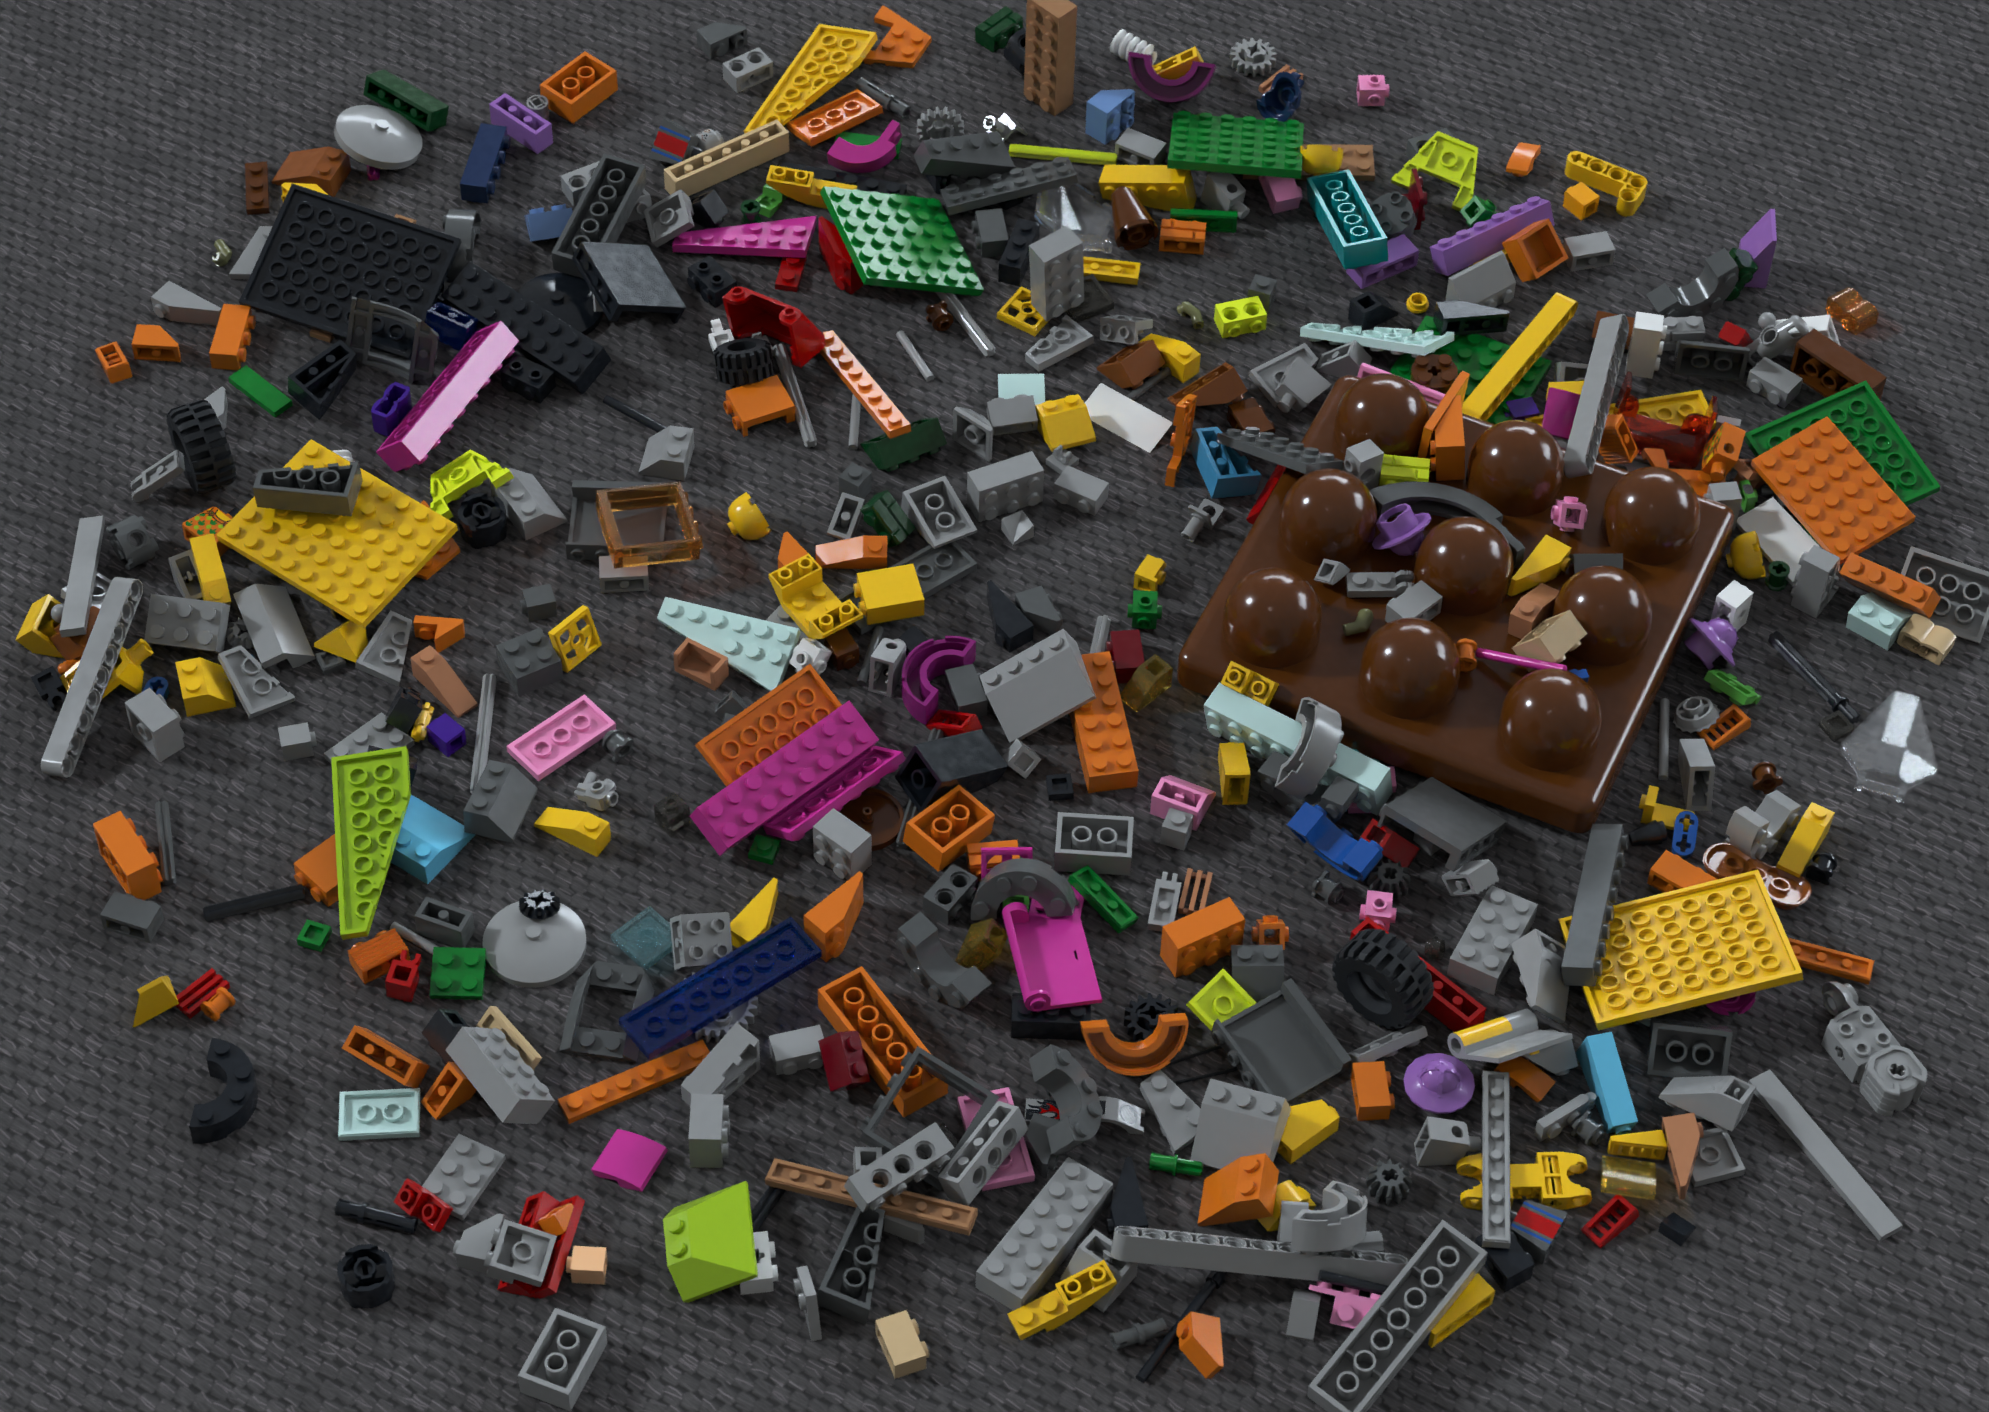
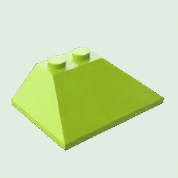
M746 1181L674 1207L663 1218L667 1267L684 1303L758 1277L749 1188Z

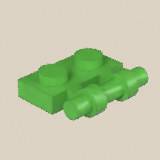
M1715 669L1708 671L1704 678L1705 681L1710 683V688L1719 693L1724 692L1730 696V701L1736 705L1757 704L1761 700V696L1755 692L1753 687L1743 685L1731 673L1727 674L1722 670Z

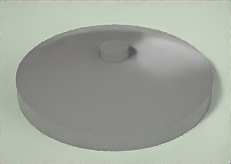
M357 105L347 108L340 113L334 127L335 139L345 153L365 165L379 169L394 170L412 165L419 158L423 145L421 134L412 122L399 113L380 106Z
M518 901L500 910L490 920L484 931L482 944L487 952L486 963L495 975L505 982L516 986L537 988L555 984L572 974L584 958L587 939L581 919L564 904L560 903L559 911L552 917L531 919L520 912Z

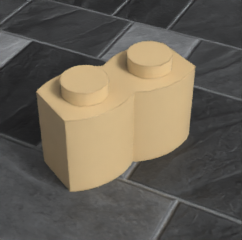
M1913 614L1900 631L1897 643L1934 664L1940 665L1953 648L1956 635L1947 628L1935 625L1925 616Z

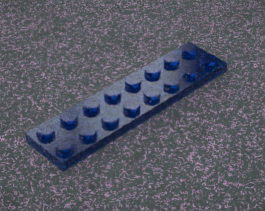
M790 917L619 1018V1025L650 1060L822 957V951L796 921Z

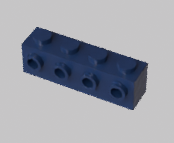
M480 124L460 182L461 200L488 203L490 195H494L495 180L500 178V166L505 163V151L511 145V137L507 134L506 126Z

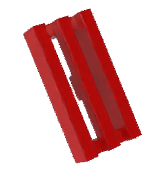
M211 968L176 996L179 1002L176 1007L191 1019L202 1010L200 1007L201 1003L204 1001L208 1002L216 994L219 987L228 990L230 984L227 980L224 981L223 977L220 974L217 975L216 971ZM217 984H219V985H218L216 988H214L211 992H209L207 995H205L210 989H212L214 986H216ZM200 999L197 1003H195V1004H194L193 1006H191L189 1009L187 1008V1007H189L191 1004H193L196 1000Z

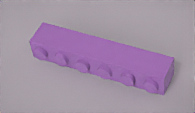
M1538 196L1528 198L1527 202L1511 206L1504 213L1494 214L1489 220L1477 222L1474 224V227L1460 230L1450 238L1440 239L1437 244L1430 247L1435 271L1449 276L1505 249L1502 242L1533 222L1549 218L1552 225L1555 226L1550 201L1541 199Z

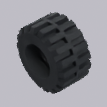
M757 338L736 339L723 343L713 351L719 382L730 385H746L762 381L774 373L771 344L766 340Z

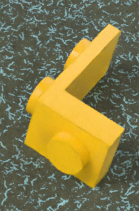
M1649 785L1647 795L1642 794L1639 809H1643L1641 823L1647 824L1653 820L1657 822L1663 821L1666 829L1674 830L1677 815L1680 812L1689 810L1656 803L1659 787ZM1684 819L1683 822H1680L1684 825L1683 832H1688L1689 825H1692L1689 823V819Z

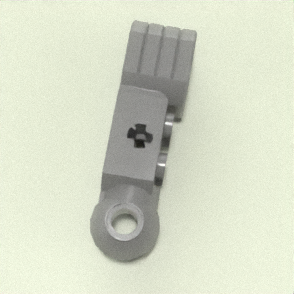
M1833 981L1825 982L1822 986L1823 1003L1828 1012L1835 1017L1830 1020L1821 1045L1852 1083L1857 1081L1860 1084V1093L1877 1113L1892 1117L1894 1110L1896 1112L1907 1108L1912 1100L1917 1104L1927 1081V1069L1910 1049L1900 1045L1870 1006H1857L1858 995L1850 984L1846 983L1843 985Z

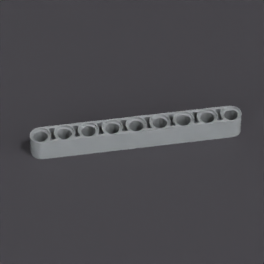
M115 577L109 585L43 754L41 771L45 775L68 778L75 770L140 602L143 585L139 579Z

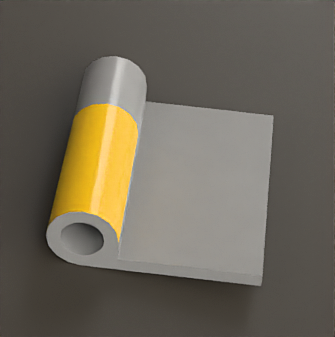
M1523 1009L1453 1032L1448 1036L1447 1042L1451 1054L1456 1058L1502 1063L1526 1054H1537L1539 1050L1573 1039L1572 1033L1538 1030L1536 1015L1529 1009Z

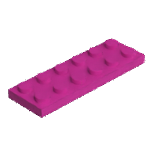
M873 746L763 825L766 834L790 841L802 839L805 833L813 828L833 808L838 812L841 811L843 805L850 800L859 798L862 795L861 792L868 787L877 785L886 774L896 771L899 765L906 760L903 752Z

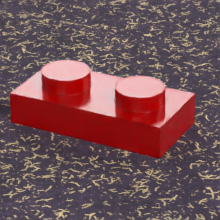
M783 257L775 282V289L798 292L807 258Z

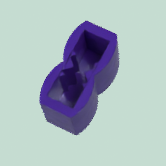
M394 382L386 388L383 397L377 400L371 409L374 432L389 437L400 421L412 409L410 387Z

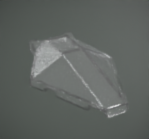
M1078 183L1037 193L1034 219L1047 230L1053 233L1068 225L1083 242V251L1112 252V241L1108 237L1113 227L1111 205L1108 203L1101 205L1095 201L1096 195Z
M1897 690L1877 707L1840 745L1842 754L1857 775L1854 789L1860 791L1865 789L1897 798L1896 801L1904 803L1907 790L1934 778L1939 771L1920 697Z

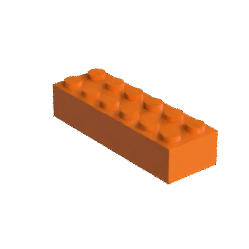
M1110 651L1083 654L1081 656L1096 699L1072 711L1069 715L1088 793L1137 787L1139 770Z
M862 966L818 989V1008L837 1032H859L868 1072L886 1095L890 1090L887 1087L889 1080L894 1073L898 1075L901 1073L904 1067L900 1064L908 1052L913 1054L917 1046L930 1053ZM916 1065L892 1103L904 1118L948 1094V1084Z

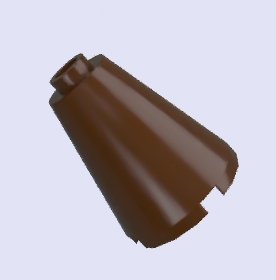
M1124 186L1116 188L1111 195L1114 239L1117 247L1120 248L1122 246L1125 250H1133L1147 246L1149 244L1148 240L1152 237L1155 239L1158 235L1157 224L1131 188Z

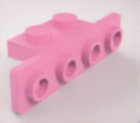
M1317 1281L1316 1286L1311 1284L1309 1286V1290L1335 1296L1330 1319L1331 1324L1353 1329L1356 1328L1381 1297V1295L1374 1293L1370 1294V1298L1359 1296L1360 1290L1344 1287L1343 1292L1332 1290L1333 1284Z

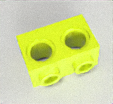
M1259 296L1215 304L1214 321L1222 338L1237 337L1241 334L1257 333L1261 330H1266L1267 313Z

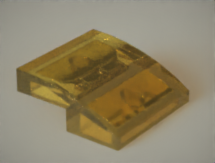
M1602 1155L1600 1192L1655 1200V1163Z

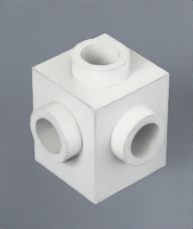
M802 638L799 645L794 648L789 663L796 668V673L808 664H811L820 675L826 669L827 661L832 651L816 639Z

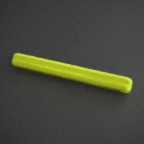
M1010 144L1009 146L1010 157L1051 161L1057 157H1069L1073 163L1117 164L1116 153Z

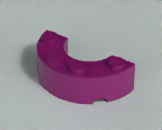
M1133 52L1128 54L1129 69L1133 80L1139 88L1150 97L1166 103L1185 102L1199 95L1211 82L1216 69L1215 64L1193 61L1191 69L1185 76L1179 79L1167 80L1156 73L1152 65L1151 55Z
M945 636V639L936 641L932 638L919 644L908 654L902 667V699L906 709L916 720L926 725L938 710L939 690L932 686L930 682L935 677L945 674L947 669L973 664L976 660L975 640L961 636Z

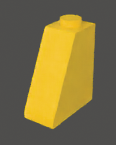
M1234 742L1219 743L1218 764L1222 805L1247 804L1251 774L1245 744Z
M1322 1099L1290 1106L1291 1112L1277 1150L1289 1164L1295 1162L1338 1131L1340 1116L1334 1107L1328 1106Z

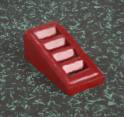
M1725 322L1719 333L1720 339L1735 346L1745 347L1753 342L1745 329L1730 322Z
M940 709L926 724V727L930 730L934 728L937 730L941 729L944 732L943 735L948 737L982 729L976 714Z
M1617 1193L1581 1229V1232L1601 1249L1639 1217L1638 1209ZM1617 1208L1625 1214L1623 1217L1615 1211ZM1611 1214L1618 1222L1616 1224L1613 1223L1607 1216ZM1604 1221L1611 1229L1607 1231L1599 1223ZM1592 1228H1597L1604 1236L1600 1239L1591 1231Z

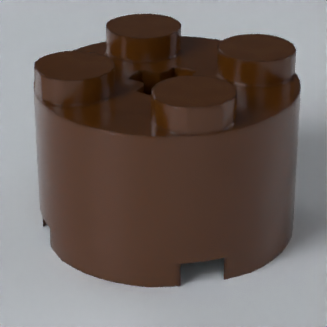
M1447 354L1419 355L1415 358V362L1412 365L1410 381L1446 394L1457 378L1458 369L1451 356Z

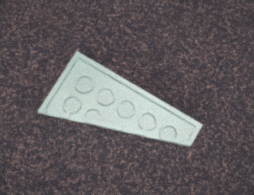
M1309 323L1300 327V336L1308 337L1309 341L1319 342L1327 340L1329 344L1341 345L1356 340L1362 347H1370L1371 351L1390 350L1391 354L1396 355L1409 353L1415 358L1419 355L1425 356L1433 353L1435 350L1454 341V332L1448 331L1441 336L1434 335L1433 330L1419 331L1412 334L1411 329L1374 327V330L1364 331L1362 326L1353 325L1352 327L1340 329L1338 324Z
M665 597L657 616L659 622L685 638L688 637L728 657L729 667L742 673L769 692L783 682L792 652L801 634L799 628Z

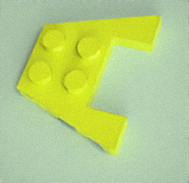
M1437 131L1419 149L1418 153L1392 177L1391 183L1409 190L1411 171L1413 168H1417V172L1421 171L1460 187L1452 204L1453 209L1460 211L1473 198L1478 147Z
M469 450L431 474L430 494L433 497V502L430 503V509L449 520L454 516L447 505L448 503L460 499L465 492L480 486L487 478L490 479L497 489L513 479L514 476L508 468L503 469L498 463H492L486 457Z

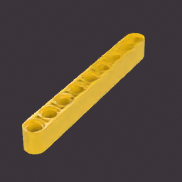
M1558 292L1555 293L1464 401L1462 413L1487 421L1573 318L1578 308V301Z

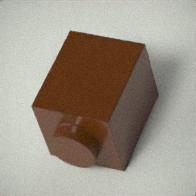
M846 628L824 638V646L832 651L829 659L837 671L844 668H852L859 663V647Z

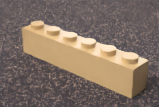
M775 120L665 168V189L670 195L681 189L687 196H690L789 152V132L778 120Z

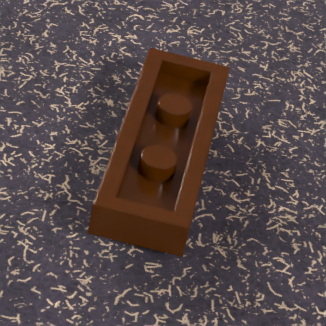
M267 162L245 163L247 215L270 213Z

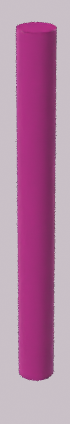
M1477 648L1476 657L1537 670L1555 668L1567 671V666L1563 664L1483 648Z

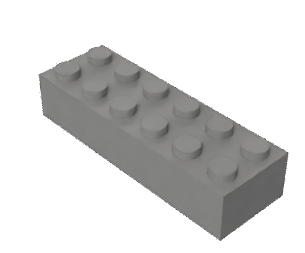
M1068 1157L976 1271V1288L1013 1311L1032 1302L1111 1202L1113 1183Z

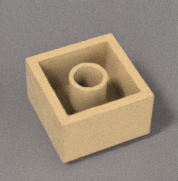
M1568 610L1540 622L1512 649L1518 656L1559 664L1566 658L1565 653L1567 651L1571 652L1582 644L1580 640L1587 633L1571 610ZM1526 667V669L1528 670V672L1533 671V670H1536V669H1532V668H1527V667Z

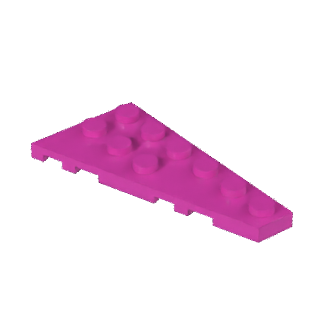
M816 216L687 231L674 238L672 248L673 252L806 258L816 228L817 218Z

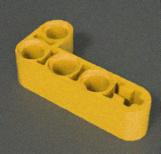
M1573 151L1567 156L1565 175L1568 178L1618 197L1616 212L1619 215L1629 217L1635 214L1645 198L1648 183L1645 177L1583 152Z

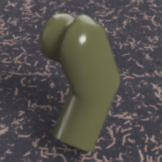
M218 239L214 243V247L218 251L216 252L217 256H212V261L216 266L222 267L230 260L232 251L223 239Z
M1187 301L1177 306V312L1181 316L1188 314L1191 317L1194 329L1204 327L1201 311Z
M1368 608L1361 609L1355 622L1343 624L1344 635L1349 636L1366 632L1373 621V612Z

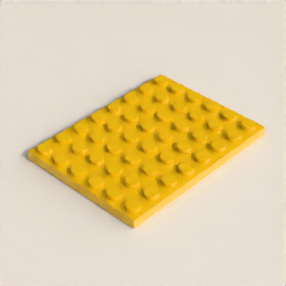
M311 439L283 468L291 467L292 470H300L304 466L313 465L314 468L328 467V464L338 463L339 466H348L350 462ZM361 469L363 481L352 516L257 507L254 496L216 536L221 543L360 627L365 628L458 531V528L454 522Z
M1754 870L1613 905L1614 918L1613 921H1609L1610 937L1605 939L1606 956L1605 958L1601 957L1602 975L1597 976L1596 986H1582L1599 1031L1803 980V972L1759 870ZM1572 916L1559 919V926L1566 943Z

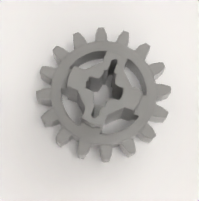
M1251 38L1248 42L1242 39V44L1236 42L1235 47H1231L1229 61L1232 62V68H1237V73L1243 71L1244 76H1247L1249 73L1253 77H1256L1257 73L1264 76V71L1270 73L1271 68H1275L1277 53L1274 52V47H1269V42L1263 44L1262 39L1254 41Z
M937 106L935 111L927 109V114L921 113V119H917V135H919L920 141L964 135V120H961V114L956 115L954 109L950 112L947 107L940 110Z

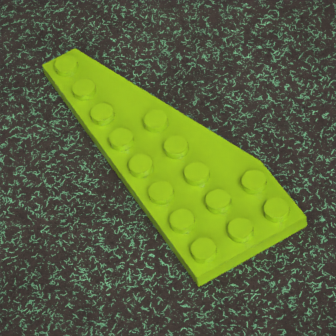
M407 746L331 757L339 920L342 940L369 935L411 797Z

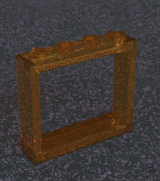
M680 481L596 490V512L614 569L700 559V549L704 547L702 535H698V522L693 520L692 505H688V493L683 491ZM675 506L685 539L623 546L613 512Z

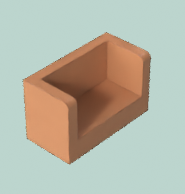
M688 637L674 652V669L676 672L714 691L729 676L728 657Z

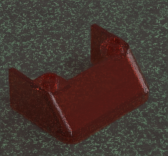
M1627 371L1613 414H1623L1639 451L1637 455L1641 456L1644 448L1663 449L1666 460H1669L1670 467L1686 470L1694 469L1699 463L1718 413L1717 397L1712 396L1705 416L1697 413L1689 414L1684 418L1681 426L1637 414L1639 401L1634 395L1630 394L1632 372Z

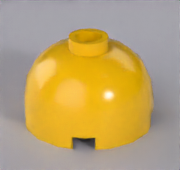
M1307 145V149L1300 146V152L1303 154L1302 169L1307 174L1313 176L1337 172L1342 165L1344 149L1338 147L1337 151H1333L1332 146Z
M745 492L731 503L728 509L730 522L727 523V526L734 536L739 534L743 539L749 541L757 540L772 531L768 528L769 525L757 505L751 503L749 500L751 499L750 495Z
M1756 531L1746 532L1737 536L1730 545V553L1726 554L1728 567H1734L1736 574L1745 579L1766 577L1765 565L1762 566V550Z

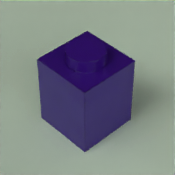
M1532 397L1506 401L1510 411L1509 413L1504 412L1506 417L1510 416L1512 420H1525V418L1540 415Z
M446 713L432 720L426 726L428 741L447 757L467 744L465 729Z

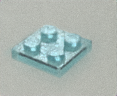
M650 906L611 934V941L640 967L646 970L673 951L670 923Z

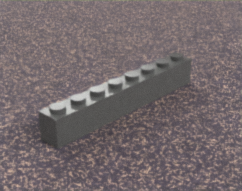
M1592 824L1561 966L1564 985L1596 986L1597 976L1602 975L1601 957L1605 958L1606 956L1605 939L1610 937L1609 921H1613L1614 907L1612 904L1617 903L1618 891L1616 885L1621 884L1620 867L1625 865L1624 850H1628L1629 845L1628 835H1624L1623 824Z

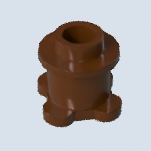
M940 301L935 305L930 304L926 307V312L928 313L926 320L928 322L932 321V327L936 331L947 330L954 320L953 316L946 310L947 303L945 301Z
M1761 762L1754 766L1752 776L1756 780L1753 782L1755 790H1761L1764 794H1769L1777 786L1783 784L1782 777L1776 776L1777 770L1773 763Z

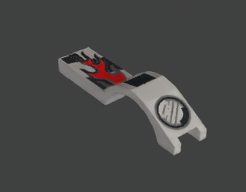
M1099 1097L1100 1105L1103 1109L1101 1122L1117 1124L1126 1129L1129 1134L1144 1135V1127L1140 1126L1141 1116L1145 1117V1109L1118 1098ZM1026 1098L1024 1119L1027 1126H1029L1033 1113L1060 1120L1056 1101Z

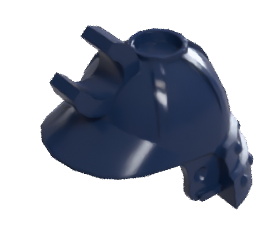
M1289 72L1278 73L1273 80L1271 89L1262 95V99L1256 100L1258 110L1265 119L1275 118L1278 121L1285 122L1292 117L1301 102L1302 91L1300 88L1303 86L1304 80L1299 79L1300 74L1296 72L1291 74Z

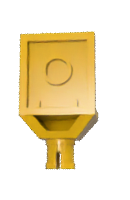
M139 639L130 649L121 648L102 699L120 684L135 694L142 692L144 671L140 664L154 654L151 650L152 648L145 640ZM80 661L60 676L67 693Z

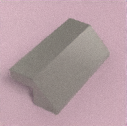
M253 584L233 594L264 669L285 659L289 661L292 668L299 667L316 659L286 587Z

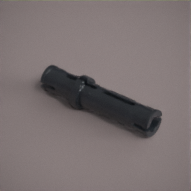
M339 1198L335 1207V1215L352 1218L361 1224H365V1222L410 1234H414L418 1226V1217L375 1208L366 1202L360 1204Z

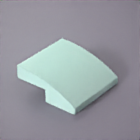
M998 374V398L1010 399L1017 395L1025 394L1027 396L1033 395L1035 405L1044 403V374Z

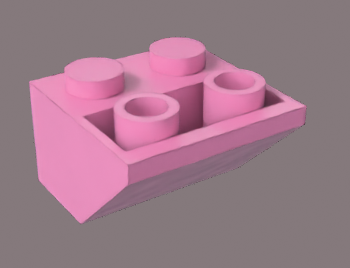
M1172 775L1161 777L1151 796L1150 814L1165 819L1169 808L1194 814L1192 830L1197 831L1216 796V792Z

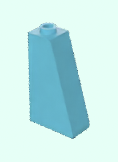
M1612 1032L1587 1036L1576 1051V1055L1590 1091L1596 1094L1595 1104L1607 1134L1615 1132L1616 1135L1628 1134L1632 1131L1631 1129H1633L1638 1120Z

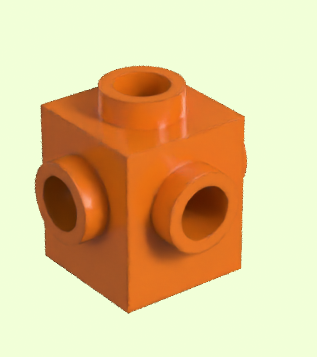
M1264 915L1263 919H1256V926H1252V942H1256V945H1283V950H1285V942H1289V927L1285 926L1283 920L1278 919L1276 915ZM1266 929L1274 930L1271 936H1265L1264 932Z

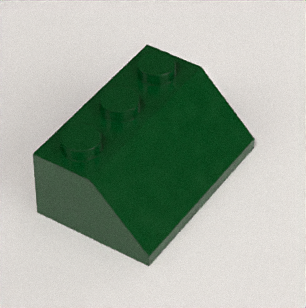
M938 417L919 419L910 423L911 432L890 439L885 433L860 445L878 469H886L887 472L900 468L899 463L907 461V463L915 462L921 459V454L926 452L928 455L941 451V446L947 444Z

